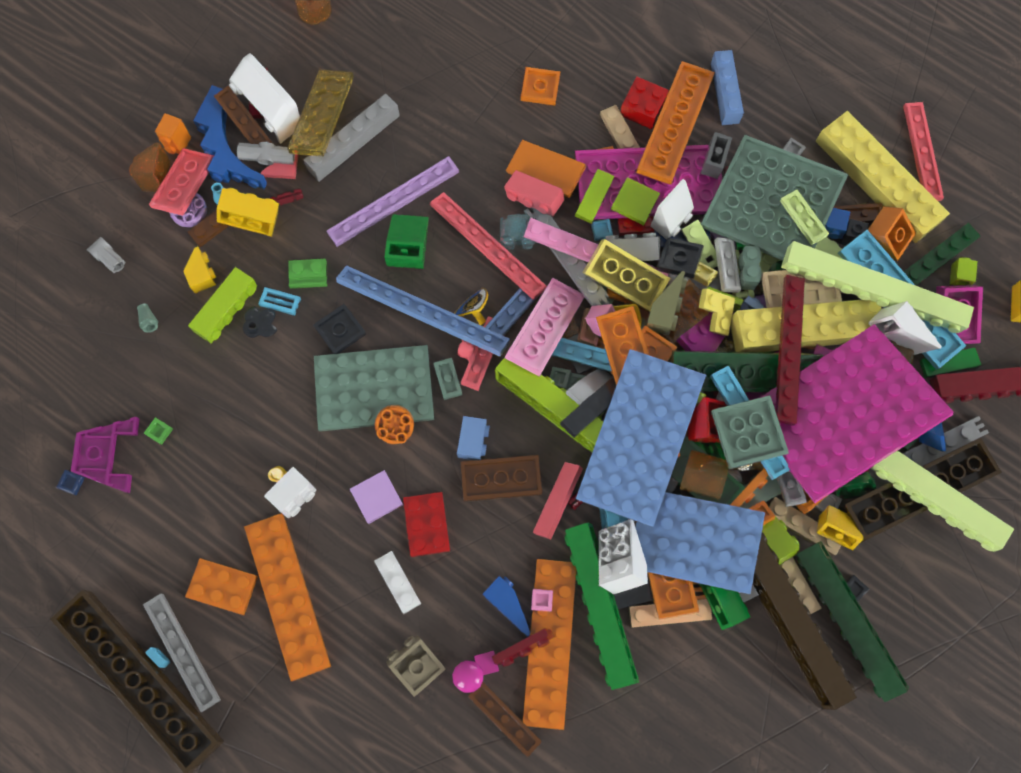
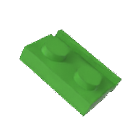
M326 259L289 261L290 289L327 286Z

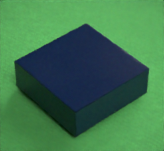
M64 470L56 488L77 495L85 477Z

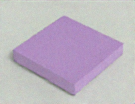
M385 470L350 488L368 524L403 506Z

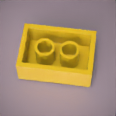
M222 188L217 206V222L272 237L279 203L270 198H258L251 193H240L233 188Z

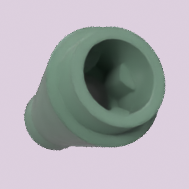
M140 304L137 307L140 329L147 333L155 331L158 328L157 318L150 310L148 304Z

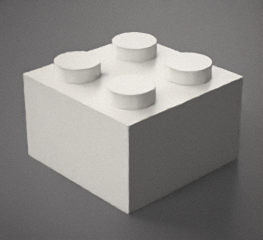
M292 467L264 497L289 519L291 516L294 517L301 510L300 506L305 501L309 502L315 496L314 492L316 489Z

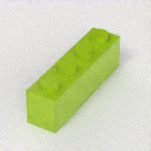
M235 267L188 325L190 329L210 344L217 340L221 335L222 329L231 323L234 314L243 308L246 299L255 293L257 284L254 279Z

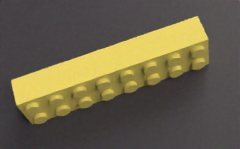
M848 111L824 128L816 139L818 145L876 204L882 203L883 207L904 209L916 232L912 239L915 244L950 214Z
M871 300L803 305L801 348L815 347L817 344L820 346H831L846 343L871 327L868 322L881 310V306ZM782 307L736 311L732 315L730 324L735 351H779Z

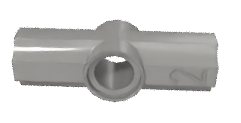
M260 142L259 144L239 143L237 158L239 160L257 161L263 165H273L274 163L293 165L295 162V149L292 147L275 146L269 142Z

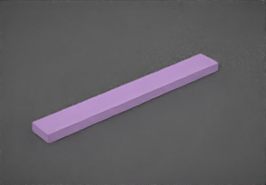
M448 156L327 230V233L338 247L459 173V169Z

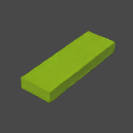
M597 169L575 217L592 224L614 179L613 175Z

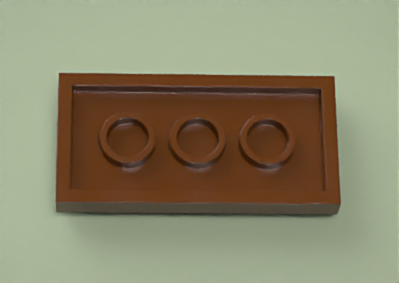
M538 455L461 462L464 502L542 495Z

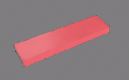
M567 462L564 463L534 528V534L552 539L583 470L581 466Z

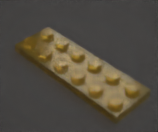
M318 71L288 145L289 154L324 157L352 84L353 72Z

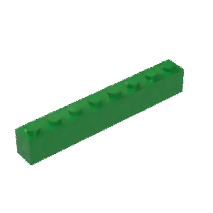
M584 523L566 529L565 542L568 547L570 546L572 552L570 559L573 566H576L578 573L576 574V580L583 590L581 595L583 603L588 607L589 613L587 617L590 625H593L594 642L596 645H599L601 652L599 654L600 662L606 669V683L611 687V690L636 684L639 682L614 595L599 586V544L593 524Z

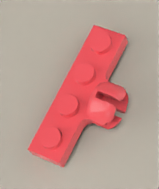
M487 317L484 327L493 319L492 317ZM461 340L462 343L458 347V356L469 361L461 380V385L479 391L493 353Z

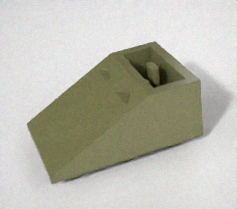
M682 271L652 304L647 327L656 333L670 336L671 330L675 331L678 319L675 312L679 313L683 299V297H680V294H684L688 279L684 278L685 271Z

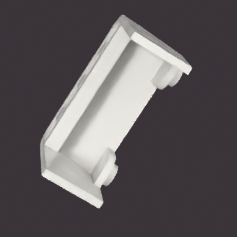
M251 53L243 57L229 79V87L236 96L243 94L264 116L266 128L271 133L275 132L277 140L281 144L302 127L298 107L292 97Z

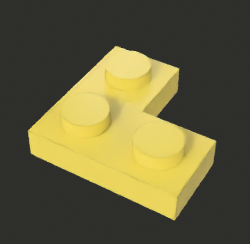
M702 289L699 308L713 312L709 331L728 336L735 298L710 289Z

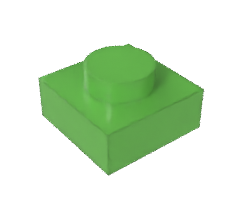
M155 417L144 434L162 445L173 428Z

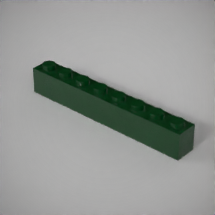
M822 541L797 554L799 565L808 572V580L813 587L816 586L820 593L818 596L824 605L827 604L831 611L829 612L831 619L834 623H838L841 628L840 634L842 638L850 643L854 658L860 660L863 665L862 671L867 679H871L875 685L873 689L879 698L882 697L884 702H887L906 693L909 689L907 682Z

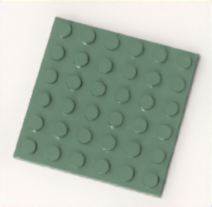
M744 135L701 225L703 229L745 246L759 247L761 252L783 261L787 247L793 241L814 249L817 243L813 245L809 243L781 204V198L798 190L825 227L848 174Z

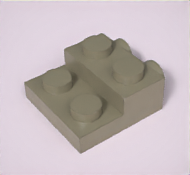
M418 635L415 638L414 636L407 638L404 642L405 646L400 651L397 649L392 651L387 657L389 660L386 662L388 667L414 697L446 670Z

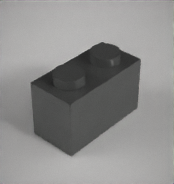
M717 132L714 133L709 143L700 174L718 179L724 168L732 137Z

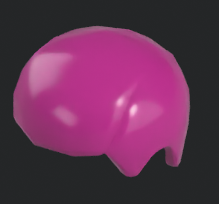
M474 661L460 662L452 674L454 685L464 693L475 692L481 687L483 682V670Z

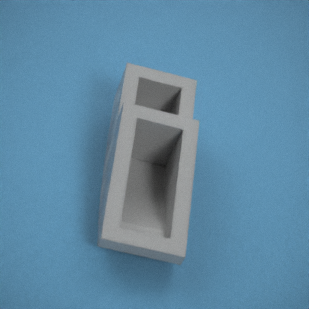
M597 369L575 383L566 391V394L577 404L581 405L613 376L605 370Z

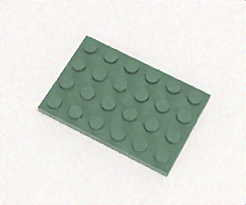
M428 345L314 356L319 431L375 426L378 413L390 405H399L406 408L413 416L414 422L434 420Z

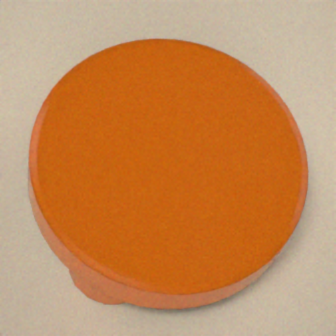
M390 405L383 408L375 420L377 436L390 444L405 443L414 429L413 416L406 408L399 405Z

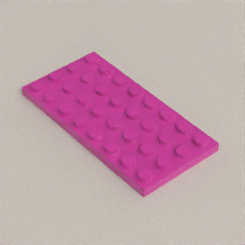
M709 145L686 146L671 185L636 173L646 148L577 150L574 154L576 161L586 165L578 181L580 204L597 169L614 176L594 219L627 218L611 210L627 177L660 193L648 217L655 216L658 206L682 179L687 183L694 208L691 214H706L722 182V173L718 179L700 174Z

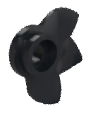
M256 306L246 311L244 316L246 322L243 324V332L248 337L255 338L259 335L269 337L277 332L276 327L272 325L275 319V311L269 309L259 311Z

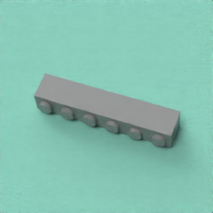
M384 94L306 157L304 163L307 170L320 182L399 117L398 105L387 94Z

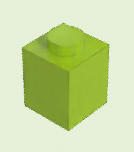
M967 257L958 258L951 265L950 285L974 284L976 282L978 261Z

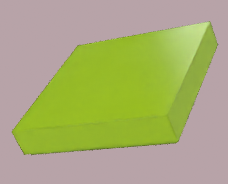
M627 177L611 210L644 225L660 193Z

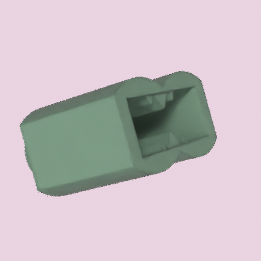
M745 246L738 258L741 290H754L761 280L762 271L759 265L761 251L759 247Z

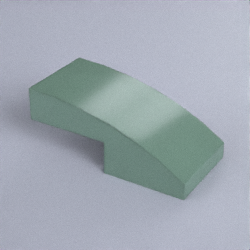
M552 367L550 378L555 382L554 385L566 390L585 377V375L575 374L571 370Z

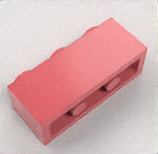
M517 170L504 186L507 197L511 201L520 202L528 208L532 207L542 214L554 216L564 202L561 188Z

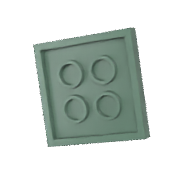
M770 395L711 411L729 469L789 453Z

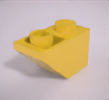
M199 247L194 248L184 269L188 284L195 294L216 285L214 270L212 267L209 268L207 264L210 260L206 252H202Z

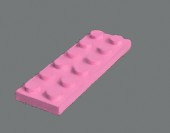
M552 278L505 358L540 377L582 303L584 295Z

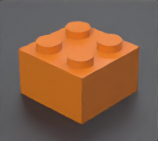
M883 207L868 229L894 261L899 260L916 234L904 209L895 207Z

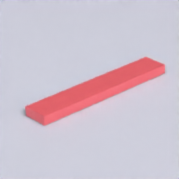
M923 102L905 103L903 108L919 182L937 201H942L944 196Z

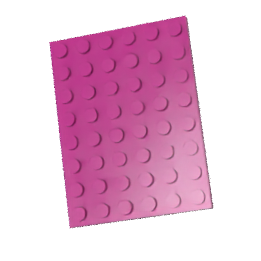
M874 324L800 372L797 423L795 425L779 423L789 451L783 457L788 464L791 474L812 501L816 503L952 416L953 410ZM777 387L762 396H771L774 409L776 406Z

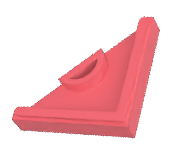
M293 147L295 149V162L293 165L274 163L265 168L261 174L268 178L295 179L299 147Z

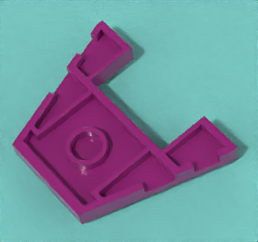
M132 417L126 421H117L108 426H99L76 433L71 472L130 493L132 475L112 474L117 435L138 436L140 419Z

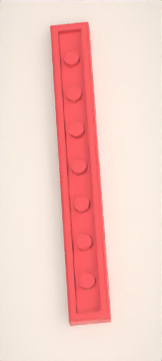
M443 192L430 202V206L531 299L534 300L545 291L547 286L448 195Z

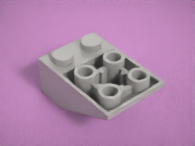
M645 233L643 237H637V234H626L624 238H619V235L605 236V240L641 261L659 260L661 257L660 236H656V233Z

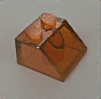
M156 142L134 157L133 164L130 165L129 169L130 175L142 191L156 192L168 173L170 159L161 144Z
M691 450L680 489L720 500L729 470L727 461Z

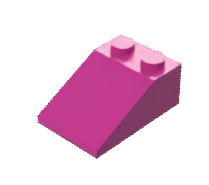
M977 285L936 286L937 294L974 307L969 328L956 334L965 344L980 343L983 287Z

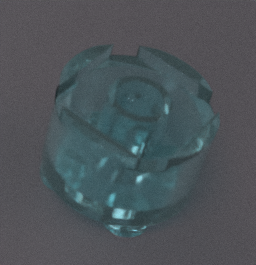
M517 214L508 215L506 220L503 217L500 219V243L506 249H514L515 246H522L523 249H532L533 245L537 243L523 237L530 220L529 216Z

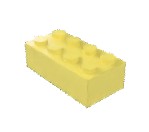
M605 239L600 241L582 272L646 311H651L652 304L662 294L671 279Z

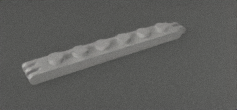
M532 207L533 213L529 209L524 210L529 220L533 218L560 229L551 215L542 214ZM550 248L591 306L602 305L601 302L604 305L609 304L607 300L609 296L601 284L582 273L587 266L583 260Z
M978 416L944 433L946 451L942 452L928 445L921 444L903 453V455L922 467L989 432L988 430L979 431L985 425L981 423L976 426L975 423L981 420ZM869 470L871 477L875 480L876 489L890 482L887 479L884 480L878 477L874 470Z

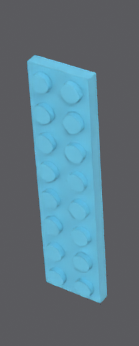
M868 230L838 252V255L844 260L914 285ZM922 320L942 346L940 349L922 353L937 370L966 347V345L956 333H952L942 326H933L930 322Z

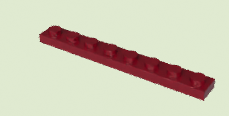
M786 275L783 281L775 412L779 423L795 425L798 412L805 278Z

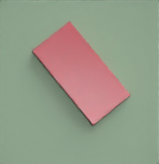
M183 148L150 201V207L183 216L208 175L207 169L214 155Z

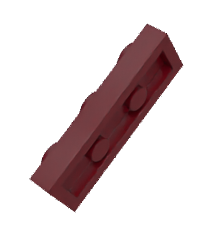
M544 628L492 656L494 664L503 665V667L509 666L514 663L515 658L528 656L532 653L531 650L537 646L542 648L550 643L549 640L554 638V635L550 629Z

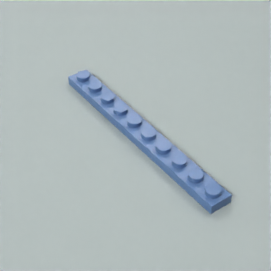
M346 266L336 277L337 283L497 356L501 357L510 343V339L349 266Z

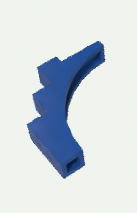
M212 85L193 120L197 130L202 134H206L200 144L204 153L214 155L207 169L211 178L219 183H229L232 178L239 183L241 181L245 182L252 188L257 189L259 187L265 189L267 182L264 175L247 167L231 151L226 137L227 113L214 98V95L223 89Z

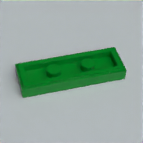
M976 348L961 350L937 370L927 358L919 360L925 378L981 366Z

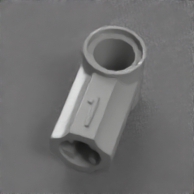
M102 237L97 239L87 249L93 257L101 261L113 273L121 271L126 263Z

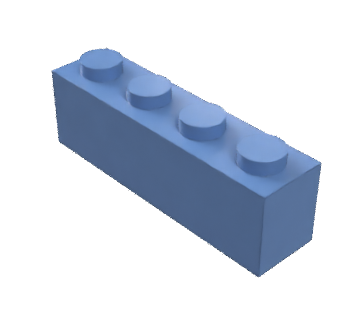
M732 50L716 51L711 61V68L715 72L713 80L721 124H739L744 111Z

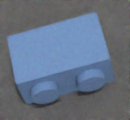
M463 416L457 450L458 458L481 460V456H485L487 445L484 444V438L489 436L490 426H487V419Z

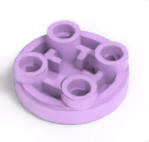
M196 193L183 216L170 213V216L176 224L182 227L196 226L204 220L207 214L206 202Z

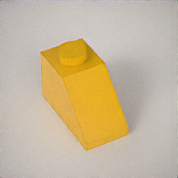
M828 505L819 515L817 534L851 550H854L863 540V535L847 513Z

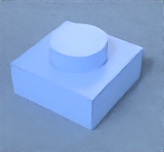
M750 296L743 302L749 305L748 310L764 307L758 299L751 298Z

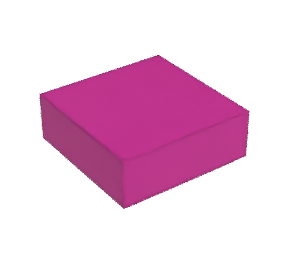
M494 651L474 656L475 662L483 670V676L499 671L498 665L494 664L492 656L495 655Z

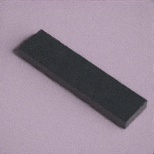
M614 376L561 421L560 425L573 438L609 408L616 389Z

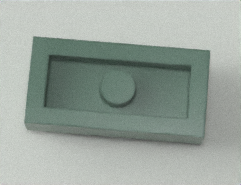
M452 358L433 363L444 400L461 396L462 391Z

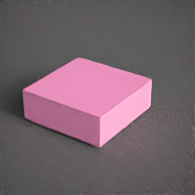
M533 589L531 610L552 612L553 590Z

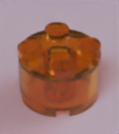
M295 0L298 15L307 24L317 25L322 21L325 22L331 15L332 7L330 0Z

